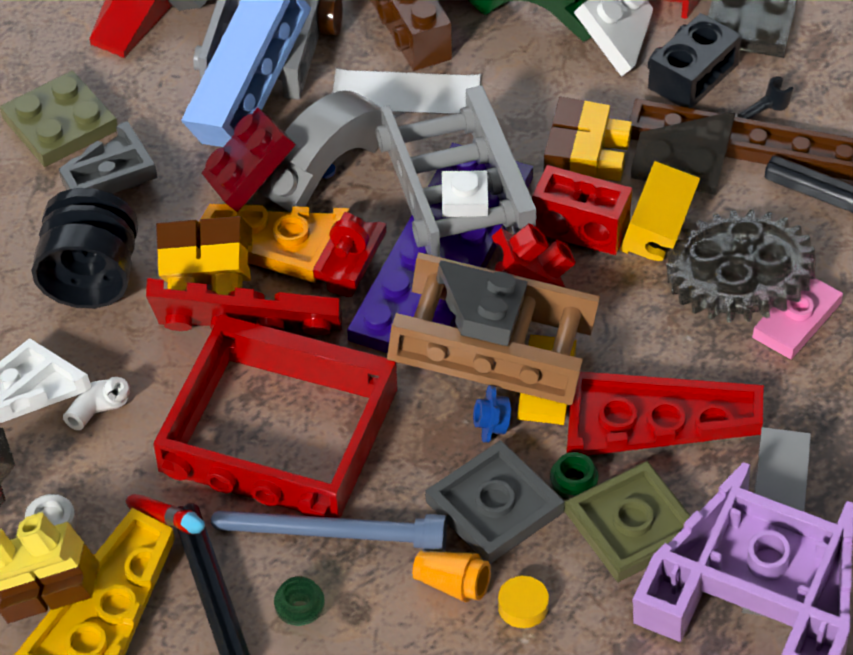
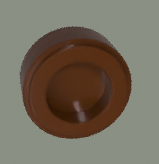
M320 0L317 14L318 29L322 35L337 36L342 25V0Z

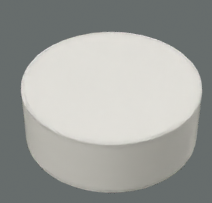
M43 495L32 501L26 509L25 518L42 512L54 526L68 521L75 530L76 516L73 505L67 498L61 495Z

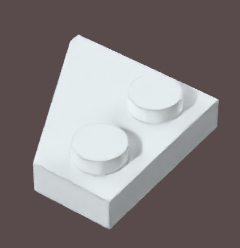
M588 0L574 11V14L621 77L635 67L653 12V7L648 0Z
M29 338L0 361V423L87 392L92 388L88 375Z

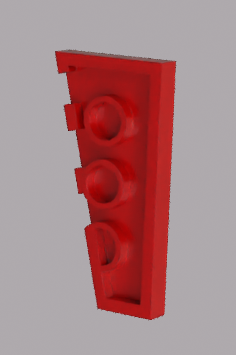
M147 278L146 298L158 323L164 325L169 330L188 331L192 329V325L210 326L213 329L219 315L284 331V328L303 329L304 333L310 335H327L330 333V330H342L343 312L339 298L278 292L274 295V300H266L264 294L254 291V289L235 287L234 291L229 292L228 295H219L215 291L208 290L207 284L187 282L186 290L181 291L163 289L164 280Z
M580 371L573 404L570 405L566 454L578 452L590 456L761 435L764 385Z

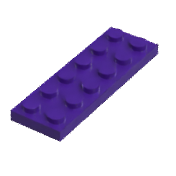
M452 143L451 146H450V148L458 147V146H462V145L456 144V143ZM477 161L437 169L428 187L442 184V171H486V166L484 163L478 164ZM516 161L528 189L533 179V166ZM488 192V208L499 206L500 199L498 195L492 196ZM442 203L429 205L435 220L448 218L442 217ZM411 215L347 329L348 341L388 353L391 326L396 313L414 317L421 294L411 292L418 252L427 254L425 246L418 247L415 242L412 229L413 215ZM499 224L440 238V257L486 268L498 244L493 242L491 236L500 228L506 230L507 227ZM440 299L432 322L455 327L456 315L450 311L446 300Z

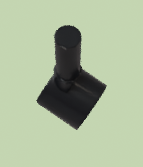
M779 76L771 78L765 96L739 113L738 117L751 119L769 108L777 111L785 110L789 105L794 87L780 90L783 78Z

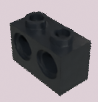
M702 13L698 14L689 24H683L668 43L653 51L647 64L649 69L648 89L680 107L692 109L738 66L742 35Z

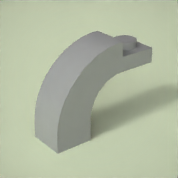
M346 90L331 93L314 102L285 131V134L296 145L266 179L259 192L289 212H292L293 206L305 207L326 170L340 155L353 148H363L372 153L376 152L379 146L376 127L382 126L381 107L356 92Z

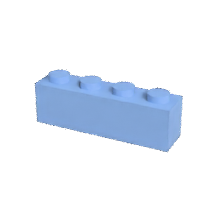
M240 0L181 119L201 144L224 147L234 135L235 127L243 117L252 114L257 107L261 110L263 109L310 13L311 7L305 0Z

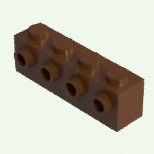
M370 0L377 10L382 24L386 25L391 33L397 49L403 53L413 71L452 60V23L437 0Z

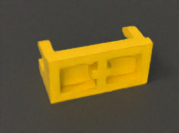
M654 161L619 251L626 254L629 251L650 260L663 261L666 252L660 248L652 247L649 245V242L657 243L662 247L674 248L700 178Z

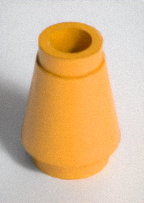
M421 550L415 557L412 575L414 580L422 581L424 584L467 603L471 599L480 601L486 594L491 577V565L489 561L481 560L478 553L426 552Z

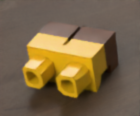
M559 96L544 153V170L547 165L598 179L621 182L625 152L605 150V147L628 150L632 122L609 118L610 105Z
M241 216L200 219V223L197 220L156 223L159 277L167 282L168 289L186 290L187 282L212 284V291L217 292L219 295H228L229 292L234 291L235 287L242 288L243 281H251L248 266V246H252V227Z

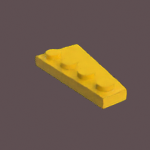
M132 508L94 555L100 564L92 598L54 610L50 609L14 655H125L174 543L173 528Z

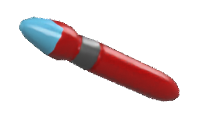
M132 494L125 500L130 510L134 508L164 524L175 526L187 534L200 533L205 528L204 521L191 510H182L140 494Z

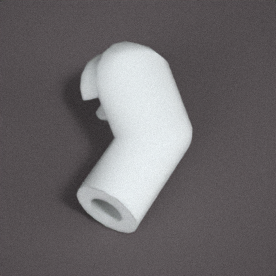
M117 376L111 377L108 380L91 382L92 388L85 393L79 394L64 413V422L74 430H82L94 414L120 408L127 402L130 394L128 382L124 378Z

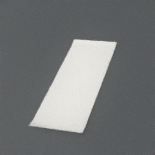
M336 68L333 93L344 90L353 91L380 107L390 105L391 110L395 112L460 113V108L466 107V89L480 86L481 74L452 75L353 71Z

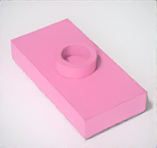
M804 272L754 327L752 338L792 360L842 302L843 293Z

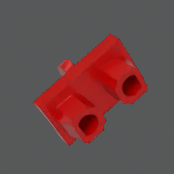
M344 212L341 219L336 221L330 230V239L313 268V278L326 281L329 292L352 297L387 233L386 223L379 221L373 223L365 222L360 217Z
M530 223L515 235L500 228L491 236L493 242L502 247L504 254L503 261H499L496 264L495 271L566 288L561 276L576 264L567 244L557 239L551 245H548L545 235L539 228Z

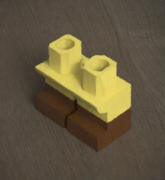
M40 512L26 517L19 523L17 538L10 540L4 531L0 529V614L7 624L47 612L48 606L51 610L92 598L100 562L68 521L54 526Z

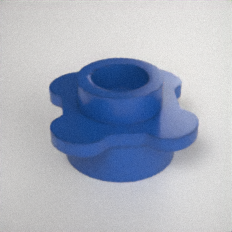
M492 385L487 387L484 399L476 400L473 411L474 426L482 428L481 438L486 443L491 441L492 434H505L511 418L509 398L507 396H497L496 387Z

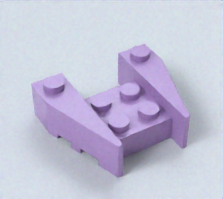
M743 462L719 487V492L699 512L696 510L684 523V528L668 544L664 543L652 556L633 597L634 624L679 642L682 641L701 596L705 592L792 626V631L781 655H845L850 632L853 503L846 502L837 524L750 492V464Z

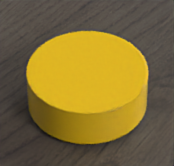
M516 576L507 580L501 586L498 593V611L501 618L509 625L517 628H531L541 623L548 613L549 594L544 584L530 576Z

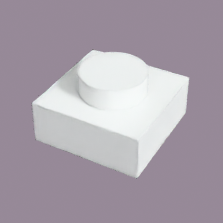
M442 171V217L488 216L487 171Z

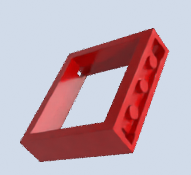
M219 315L153 443L158 472L164 473L175 480H189L204 484L221 493L232 492L254 498L267 506L279 505L297 510L306 516L341 518L397 392L396 362L377 355ZM229 361L369 398L331 484L188 444ZM371 374L379 376V378L371 377Z

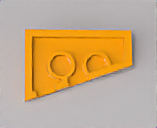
M209 204L200 219L241 216L252 227V246H248L249 264L316 283L317 279L313 278V268L330 239V230L333 224L341 219L344 212L350 213V208H333L332 214L310 213L309 207L293 206L292 212H267L263 205H244L237 213L227 204Z

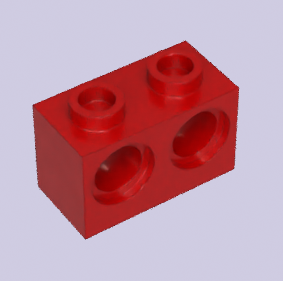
M547 165L532 195V200L536 207V227L547 237L616 256L630 223L633 188Z

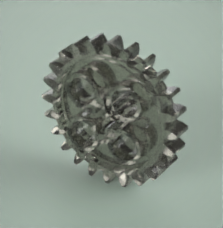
M752 209L749 210L745 217H739L735 210H731L729 219L724 220L718 214H713V223L707 224L701 220L696 221L697 231L691 229L682 230L683 240L677 239L673 250L667 251V278L671 286L672 295L679 294V303L681 305L691 303L692 313L694 314L708 309V318L711 320L720 313H726L727 322H732L736 314H743L744 319L747 322H751L755 312H759L767 319L770 318V308L772 307L785 312L787 311V300L800 302L801 291H810V279H815L816 277L815 247H811V237L809 235L802 236V227L800 225L789 228L787 217L773 222L772 212L766 213L762 218H755V211Z

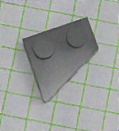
M440 260L436 280L438 284H445L446 302L450 311L456 315L455 323L460 334L508 347L525 298L528 281L514 278L512 275L504 272L492 273Z

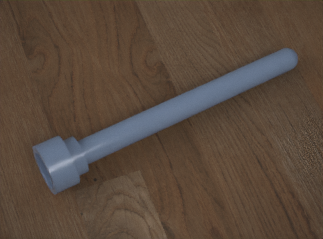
M222 510L216 511L211 516L212 526L217 530L408 542L413 543L414 548H423V551L445 552L447 541V515L426 514L425 519L416 518L415 523Z

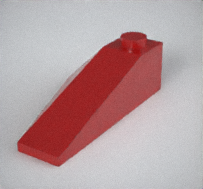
M105 0L89 38L90 44L125 58L173 5L168 0Z

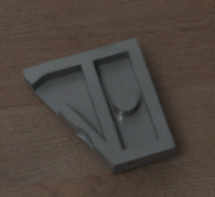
M125 121L116 126L118 136L105 145L97 140L86 148L82 155L71 159L60 167L59 173L66 190L73 188H95L108 193H115L127 188L138 187L142 183L158 178L156 166L129 122Z

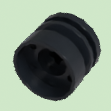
M95 188L69 189L59 192L48 201L43 213L39 232L40 239L36 247L31 269L34 283L44 295L60 304L88 309L112 305L123 297L129 283L132 266L131 256L135 249V239L138 232L137 216L128 203L112 193Z

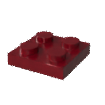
M257 107L252 114L246 115L239 121L235 127L234 135L225 146L216 149L209 156L205 165L206 168L201 174L221 199L238 213L296 144L266 113Z

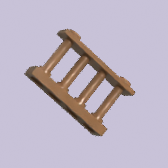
M418 252L411 292L421 294L414 317L396 313L391 326L387 360L568 405L573 404L583 359L570 356L576 332L591 336L600 296L512 275L514 278L528 281L525 298L507 347L462 336L458 328L432 322L439 300H446L447 296L445 284H438L436 280L440 260L492 273L499 271ZM531 321L558 328L552 351L524 345Z

